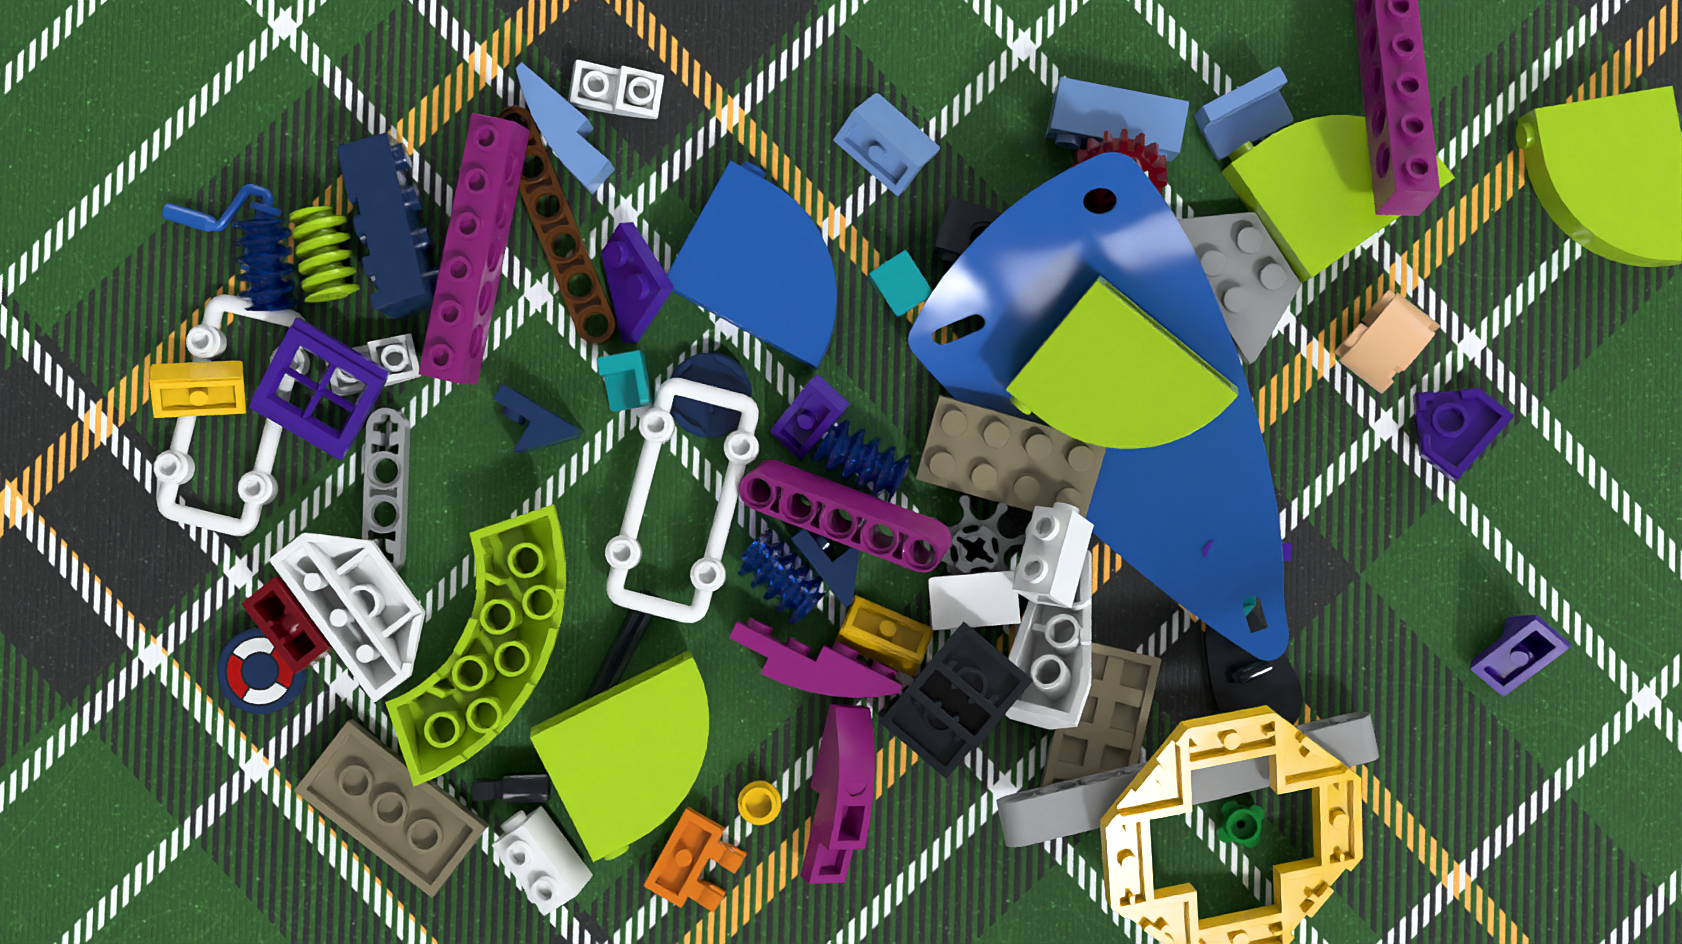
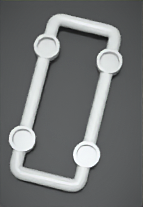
M221 294L208 302L202 324L194 326L189 331L186 337V345L193 355L192 362H211V360L219 358L227 346L226 336L219 329L225 311L287 327L292 326L297 317L305 319L298 312L233 295ZM299 347L289 367L305 376L309 370L310 360L303 348ZM278 348L273 351L270 357V363L272 362ZM285 374L275 395L289 402L295 379ZM197 416L178 417L170 449L162 452L154 462L155 475L161 481L157 496L159 512L172 521L233 536H244L251 533L259 522L263 505L272 502L278 492V484L271 475L283 427L266 418L254 469L244 474L238 483V493L245 504L241 519L175 503L179 485L188 482L195 471L194 461L187 453Z
M671 378L660 385L653 408L642 414L639 420V429L645 440L620 534L612 538L605 548L607 562L611 565L606 591L613 603L625 608L683 623H694L705 616L713 591L719 589L726 579V569L721 559L739 494V484L743 478L746 465L752 463L759 453V443L754 436L759 410L751 397L683 378ZM675 395L741 412L737 431L727 436L724 442V452L729 459L704 558L695 562L691 569L690 578L696 589L690 606L624 589L628 569L635 567L642 556L641 545L636 538L660 447L675 432V421L670 414Z

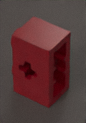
M280 575L272 578L241 603L294 674L317 664L334 650Z

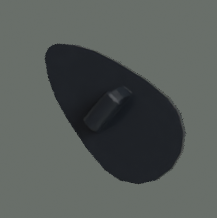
M1252 610L1246 616L1251 633L1267 628ZM1205 623L1206 662L1211 691L1218 714L1267 705L1294 725L1300 717L1303 696L1298 677L1285 653L1274 660H1261Z

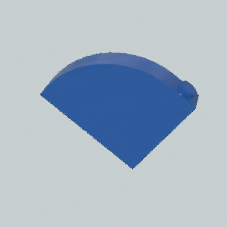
M730 160L667 274L674 286L672 292L817 371L832 338L837 306L835 273L826 243L817 226L804 209L783 190L765 180L766 173L747 161H743L740 166Z

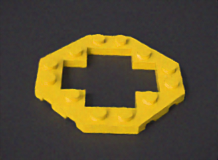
M1267 705L1181 721L1100 819L1105 900L1111 909L1124 918L1127 916L1145 932L1163 944H1290L1295 938L1291 932L1306 915L1311 918L1334 892L1330 886L1346 868L1352 871L1363 858L1361 777ZM1269 755L1270 787L1277 795L1312 788L1314 857L1273 865V905L1198 920L1197 891L1190 883L1153 889L1149 820L1192 812L1190 770Z

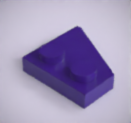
M633 222L618 224L601 252L619 331L624 344L636 343L640 340L674 289L673 284Z

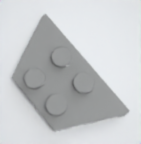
M1255 212L1177 219L1209 280L1237 353L1245 365L1253 363L1300 288L1301 283Z

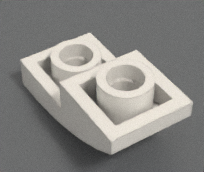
M576 60L573 66L568 102L574 107L657 119L664 75L626 66L616 69Z
M411 333L367 342V345L352 348L391 371L384 386L421 377L418 374L419 365ZM338 368L335 369L330 379L332 392L340 397L362 392L365 386L364 383Z

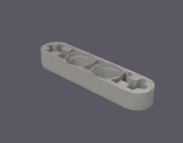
M381 408L369 416L366 424L362 539L373 540L382 551L383 538L374 539V532L382 534L395 532V539H386L385 549L387 553H393V562L389 563L396 572H399L404 566L406 559L410 423L406 415L399 410ZM387 416H390L391 422L398 424V431L391 432L389 436V446H399L398 453L388 451L377 452V445L386 446V433L379 432L378 427L379 424L386 423ZM386 458L393 460L398 468L396 478L390 483H383L376 476L378 463ZM385 501L391 503L396 509V519L391 525L386 527L378 524L374 516L375 508L378 504Z

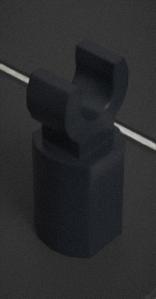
M548 772L506 773L503 778H477L476 782H472V800L503 798L504 803L548 802L551 799V778Z

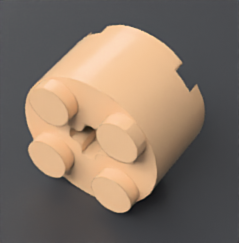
M1388 290L1361 319L1367 326L1360 323L1344 339L1334 353L1340 357L1339 361L1382 394L1394 382L1392 377L1396 373L1405 371L1435 335L1434 331L1440 325L1398 292L1394 294L1391 290Z

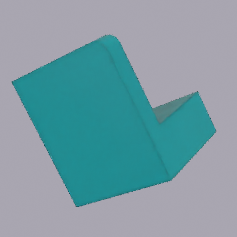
M906 250L870 272L868 280L877 294L879 292L882 294L897 317L902 316L922 302L926 303L933 292Z
M638 350L596 358L599 375L605 379L611 411L618 412L654 405L644 353Z

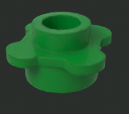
M1234 800L1224 802L1221 806V812L1223 813L1222 826L1217 829L1218 838L1223 843L1235 841L1244 844L1248 848L1255 847L1260 842L1261 821L1264 819L1262 808L1256 804H1252L1249 807L1241 806ZM1239 820L1244 821V826L1241 828L1237 827Z

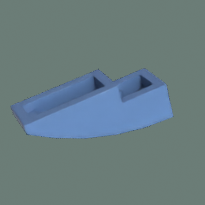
M521 62L517 66L516 71L522 93L535 123L548 145L570 173L593 195L615 170L611 162L585 140L594 128L583 114Z

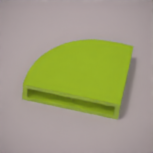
M1673 86L1536 108L1517 119L1516 141L1519 148L1523 150L1533 189L1543 208L1565 234L1589 251L1622 264L1640 267H1663L1682 264V135Z
M1329 115L1311 118L1281 129L1255 147L1249 140L1228 155L1232 163L1222 171V174L1248 211L1257 214L1300 283L1314 277L1401 216L1375 215L1365 117ZM1436 155L1441 188L1455 177Z
M1099 275L1006 388V391L1011 394L1009 399L1012 404L1023 413L1030 415L1033 412L1053 428L1080 441L1118 449L1153 447L1190 435L1220 415L1238 396L1237 386L1101 275Z
M689 649L531 727L530 739L593 862L603 857L605 860H611L625 853L629 848V844L650 833L663 823L687 796L702 766L709 736V708L704 683Z

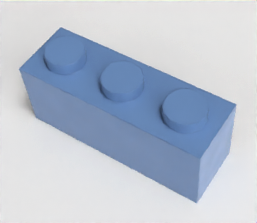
M1060 77L1054 91L1046 138L1054 139L1055 145L1062 148L1080 149L1081 145L1087 146L1089 138H1093L1099 143L1102 142L1104 131L1108 130L1113 138H1119L1122 129H1127L1128 138L1135 139L1140 133L1145 134V146L1157 142L1159 144V155H1165L1166 161L1172 162L1180 153L1189 101Z

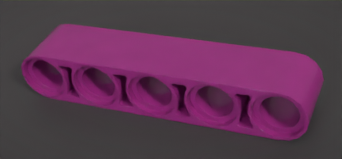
M763 460L744 476L739 484L740 498L751 509L913 571L924 573L933 570L951 546L952 537L950 531L945 524L938 520L777 460ZM759 478L768 483L771 491L763 488ZM798 493L806 496L809 499L811 506L803 503L800 500ZM838 509L845 510L850 515L852 521L844 519ZM878 524L887 526L892 531L893 536L884 534ZM919 540L929 542L933 546L934 552L924 549Z

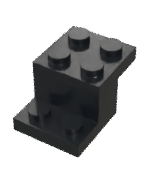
M963 621L879 722L947 779L972 748L976 750L1031 684L1033 679Z

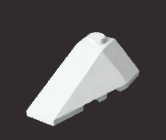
M1089 550L1086 552L1072 608L1028 601L1008 659L1031 677L1033 681L1006 712L1005 715L1009 719L1045 729L1078 726L1091 687L1092 554Z

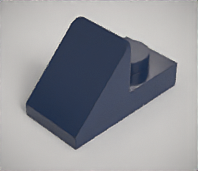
M504 384L500 386L493 398L504 405L500 413L522 426L526 419L530 421L513 452L521 454L579 439L584 432L582 429Z
M806 529L801 530L791 538L792 541L846 608L853 602L859 550L850 547L832 561L827 554L834 549L824 536L814 532L810 534Z

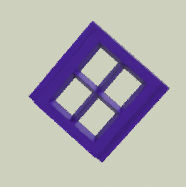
M297 317L281 342L251 400L249 408L341 461L354 443L391 371ZM299 347L306 349L329 363L318 383L289 367ZM336 368L365 384L355 405L326 388ZM285 374L314 391L304 411L275 395ZM321 396L350 412L340 432L311 416Z

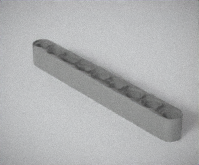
M1368 712L1348 713L1295 726L1348 767L1368 763L1380 757L1371 714ZM1269 755L1190 770L1192 805L1270 787ZM1147 762L1034 788L997 799L1005 845L1008 847H1022L1100 828V819Z

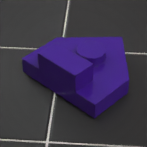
M1480 388L1433 393V391L1417 392L1413 395L1419 456L1453 483L1459 479L1515 416Z

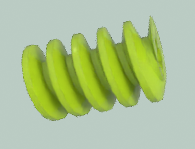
M314 206L289 214V220L293 224L299 225L292 230V237L296 241L302 242L296 246L295 254L299 258L306 259L298 265V271L302 275L310 276L302 281L301 287L304 291L313 293L306 297L304 302H325L341 299L360 289L358 284L346 283L345 281L346 277L355 274L357 270L354 267L342 265L343 260L352 257L354 254L352 250L339 248L340 243L349 240L351 237L349 233L336 231L337 226L346 223L348 220L345 216L334 215V208Z

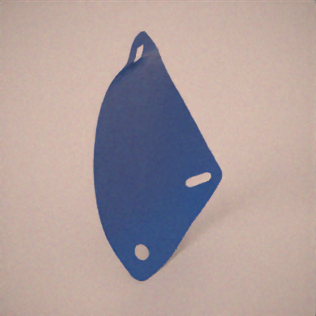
M1117 152L1099 154L1060 173L1025 195L1001 214L972 242L943 276L924 304L908 336L909 347L954 399L1049 425L1033 412L1027 415L1015 407L1009 399L1011 394L1006 391V388L1099 275H1101L1237 386L1238 396L1220 415L1190 435L1153 447L1138 449L1107 447L1085 519L1094 525L1092 532L1148 580L1203 622L1253 656L1265 661L1277 659L1285 652L1289 642L1284 602V564L1281 529L1267 453L1250 390L1235 345L1204 269L1188 237L1166 201L1131 157ZM1105 188L1115 194L1117 202L1111 211L1095 214L1084 207V196L1090 190ZM978 314L985 319V325L982 329L950 343L940 345L932 339L935 330L967 316ZM1214 539L1206 557H1203V547ZM1252 596L1260 600L1268 628L1253 633L1250 632L1243 609L1244 601Z

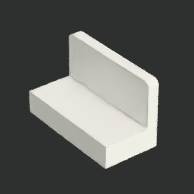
M1015 571L930 577L928 585L931 629H957L963 621L970 627L1021 623L1018 593L1012 590Z

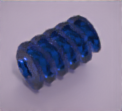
M255 218L232 222V227L246 231V236L233 240L234 245L246 248L248 252L235 258V263L249 266V271L236 275V280L250 284L249 289L237 293L238 298L251 301V306L244 309L246 311H280L291 309L296 305L294 297L283 294L295 288L293 280L282 277L294 270L292 263L281 260V258L293 253V248L290 245L279 242L292 235L291 229L278 225V223L285 221L284 219Z
M845 419L837 426L832 425L812 462L816 464L822 458L828 456L827 471L832 472L838 466L843 465L841 477L843 480L847 481L857 473L856 487L861 490L870 482H873L872 496L877 498L885 491H888L887 502H890L909 469L911 455L906 453L895 461L896 447L894 445H890L883 452H879L880 437L875 436L865 444L864 436L866 429L861 427L850 435L848 434L850 420Z
M768 528L737 560L742 561L738 575L743 577L754 572L755 575L750 587L756 589L767 584L763 599L768 601L776 596L781 597L776 611L781 613L792 608L793 612L789 623L793 625L801 621L830 588L822 593L819 592L823 582L821 576H817L809 581L806 580L811 567L808 564L797 569L793 568L797 553L792 552L781 557L780 554L785 542L780 540L769 545L768 540L772 530Z

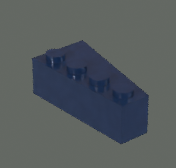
M388 132L337 146L347 196L352 205H359L360 212L354 213V218H352L355 232L362 244L368 247L370 255L362 258L364 272L367 277H371L373 284L378 289V292L370 294L373 309L394 319L432 309L440 267L434 266L430 252L436 250L432 232L428 225H422L418 210L424 209L420 191L416 184H410L406 170L412 167V163L403 142L399 143Z

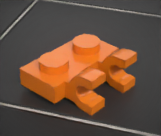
M687 807L643 886L680 908L689 897L714 913L723 899L726 890L714 883L701 880L699 878L709 858L735 874L745 859L747 852L735 845L721 841L720 838L726 828L694 809Z

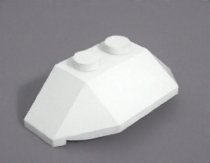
M306 532L302 533L268 559L373 703L377 702L412 675L425 610L373 540Z

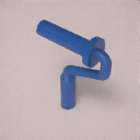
M246 184L240 189L218 221L211 215L170 202L165 204L162 216L166 220L205 232L222 231L228 226L249 195L262 198V203L251 201L250 208L256 209L240 266L242 270L258 273L273 216H281L282 210L272 207L274 198L268 189L255 184Z

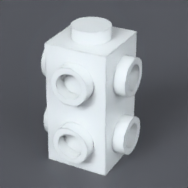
M1056 502L1053 508L1035 506L1032 519L1026 528V540L1020 562L1015 568L1014 584L1012 590L1033 603L1072 608L1094 526L1079 515L1080 510L1077 507Z
M542 806L528 815L521 810L501 825L504 833L492 844L503 865L510 869L525 889L527 897L537 905L544 916L577 896L593 876Z

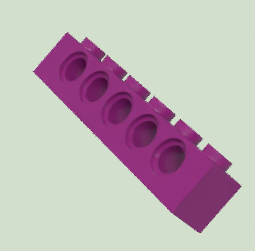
M1353 0L1375 215L1419 216L1440 193V183L1418 0Z
M476 113L471 115L419 375L459 384L478 385L530 135L529 129L514 121Z

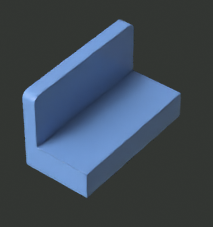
M1280 66L1202 106L1193 116L1217 160L1224 159L1249 140L1251 143H1254L1289 125L1293 121V116L1279 91L1288 82Z
M878 93L872 95L852 111L833 139L834 142L897 197L906 190L920 169L940 150V147Z

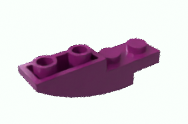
M749 617L747 623L738 620L729 637L768 657L760 674L805 691L829 696L860 698L899 694L902 688L901 681L895 679L898 671L874 660L872 666H869L856 659L859 653L857 650L836 640L832 647L824 643L817 658L809 655L812 648L807 644L792 637H788L785 643L770 635L773 630L772 627L752 617Z
M830 704L811 782V788L819 793V799L800 877L809 884L845 883L853 849H865L871 818L875 776L872 717L870 708L865 705Z

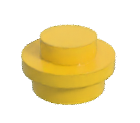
M761 780L753 781L741 790L738 797V809L741 816L747 822L754 825H764L773 821L779 814L781 796L777 788L771 783Z

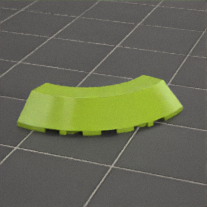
M555 504L469 533L475 556V590H477L472 616L469 618L464 632L453 650L454 652L436 672L409 692L385 702L413 786L441 776L465 762L489 744L513 720L529 699L544 673L557 639L566 592V558L562 530Z

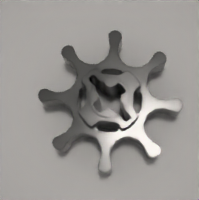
M960 496L958 502L962 509L961 520L954 526H946L952 537L951 546L955 548L956 560H952L950 548L941 560L949 566L950 575L974 574L971 573V570L984 566L985 570L978 573L1010 571L1005 565L1004 554L1010 546L1024 545L1026 535L1020 534L1013 538H1005L999 533L997 522L999 517L1007 511V505L997 503L993 514L989 518L979 520L970 512L969 497ZM977 526L974 531L966 533L962 531L964 527ZM959 536L963 540L975 542L977 538H980L982 540L980 548L991 560L988 562L985 559L973 556L968 561L965 558L967 550L956 538ZM993 537L997 544L996 553L993 551L991 542Z

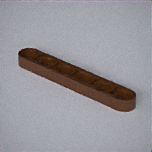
M508 106L501 110L496 118L505 120L514 116L525 118L528 124L527 129L530 130L525 158L532 155L539 156L544 163L543 171L537 177L528 178L521 173L519 190L578 334L589 344L605 345L613 339L617 331L616 318L537 124L531 114L523 107ZM545 195H554L559 199L560 208L553 217H541L537 212V202ZM560 235H571L576 241V249L573 254L564 258L556 256L553 252V242ZM577 274H586L592 280V290L585 297H574L569 291V282ZM592 314H603L608 319V330L601 337H591L585 331V322Z

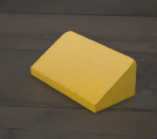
M242 361L152 364L150 366L149 381L154 418L246 413Z
M855 595L836 641L857 650L860 655L879 661L909 676H914L922 663L934 630L925 624Z

